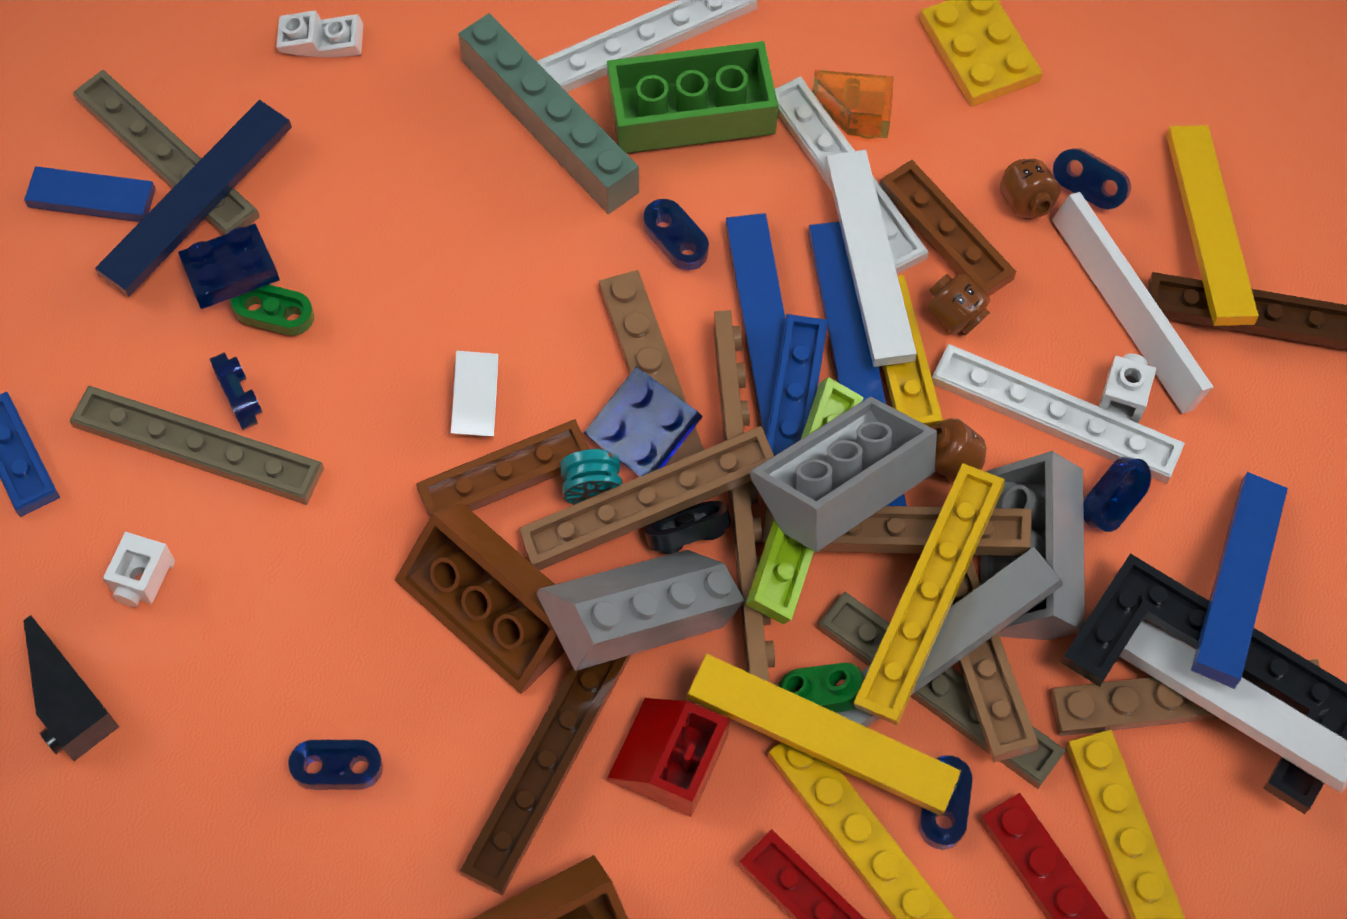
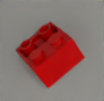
M645 698L607 777V781L692 817L727 740L730 719L689 701Z

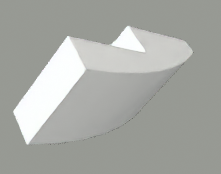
M316 10L279 16L276 48L281 53L307 57L361 55L363 22L358 14L321 20Z
M456 350L450 434L494 437L498 354Z

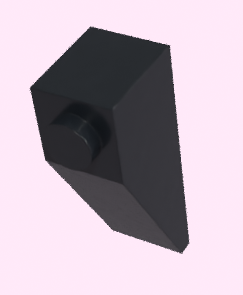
M30 615L23 621L36 715L46 726L39 734L56 755L64 749L72 760L76 761L118 729L119 725L32 615Z

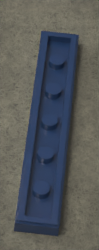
M259 99L95 267L97 274L129 297L292 128L290 119Z

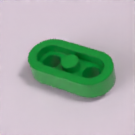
M249 281L239 285L231 296V306L236 318L246 325L295 336L307 331L314 321V311L307 296L297 291L258 281ZM254 304L261 305L257 310H248ZM293 314L300 315L295 320H287Z
M836 663L795 669L787 673L781 679L778 686L838 713L855 709L854 701L865 677L859 668L851 663ZM840 680H845L842 685L836 686Z

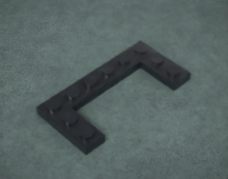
M1130 553L1060 663L1100 687L1143 618L1196 649L1209 600ZM1254 628L1242 678L1347 740V683ZM1281 757L1263 789L1305 814L1314 803L1324 782Z

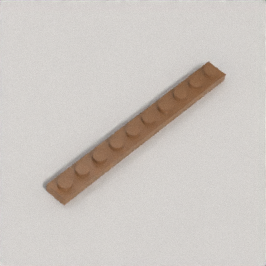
M731 310L714 311L713 327L724 441L743 434V426L750 425L748 400L740 401L739 388L746 387L744 362L736 363L735 351H742L740 326H733ZM751 481L729 490L738 588L745 600L740 609L746 670L748 673L769 682L768 668L775 667V651L773 640L765 641L764 626L771 625V618L745 605L761 559L756 557L755 544L762 543L760 517H752L751 504L758 503V490Z

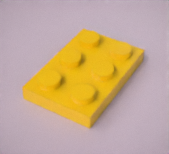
M947 0L920 11L919 20L971 107L1041 81L1042 70L999 0Z

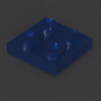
M256 223L246 227L235 228L225 235L208 241L194 243L189 248L178 251L200 309L280 280Z
M636 366L588 426L584 434L604 450H608L609 454L616 453L622 464L641 477L664 467L703 416Z

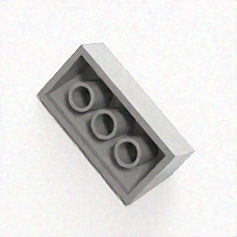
M870 396L751 470V480L782 532L811 550L818 552L935 473L937 431Z
M1050 451L985 471L1005 479V486L995 508L1031 509V548H1036L1063 583L1062 587L999 631V636L1051 640L1079 633L1085 624L1083 469L1056 452ZM981 555L980 584L986 582L1020 556Z
M690 550L540 588L536 593L575 671L724 628L745 601L724 563Z

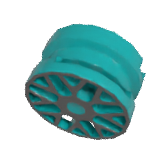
M603 449L582 450L566 456L560 462V474L565 481L562 485L563 499L567 503L575 505L622 485V478L618 475L621 469L619 456L615 453L610 457L608 450Z

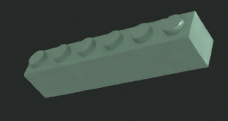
M490 13L458 33L462 62L608 215L639 194V166Z

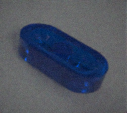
M1083 148L1065 150L1054 161L1053 174L1058 183L1073 193L1080 192L1085 200L1099 208H1116L1126 202L1130 196L1131 182L1127 174ZM1074 160L1082 164L1083 170L1080 175H1076L1071 171V163ZM1108 180L1114 181L1117 185L1115 195H1111L1105 190V184Z
M658 199L651 202L645 208L643 214L644 230L674 266L682 270H694L706 262L709 254L708 238L678 203L669 199ZM661 222L670 224L668 227L658 226ZM685 250H691L694 252V254L685 255L682 252Z
M223 352L209 358L242 431L257 425L256 415L263 412L253 390L251 389L244 393L240 382L246 380V376L237 357L228 359L226 353Z
M1124 456L1118 458L1084 500V521L1090 528L1112 532L1120 527L1149 490L1151 471L1148 464L1142 459Z
M307 740L294 748L288 762L290 773L296 783L310 790L366 789L374 785L380 779L383 772V760L378 749L372 743L365 740ZM314 761L322 763V768L317 773L311 774L307 772V767L310 763ZM365 761L368 763V768L365 772L357 774L352 771L353 766L357 762Z
M950 755L941 756L937 760L961 770L946 810L942 814L951 820L952 827L948 829L939 827L936 823V818L940 815L923 807L920 809L919 832L922 839L929 846L940 850L955 847L962 840L966 832L973 781L969 766L962 759Z

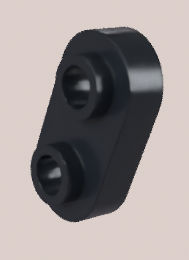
M707 501L646 525L644 533L650 549L659 551L661 554H672L680 551L686 544L698 540H714L721 537L731 525V518L726 503L722 501Z

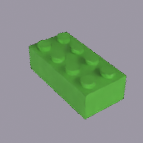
M764 41L607 60L608 92L617 144L625 153L776 134L778 102Z

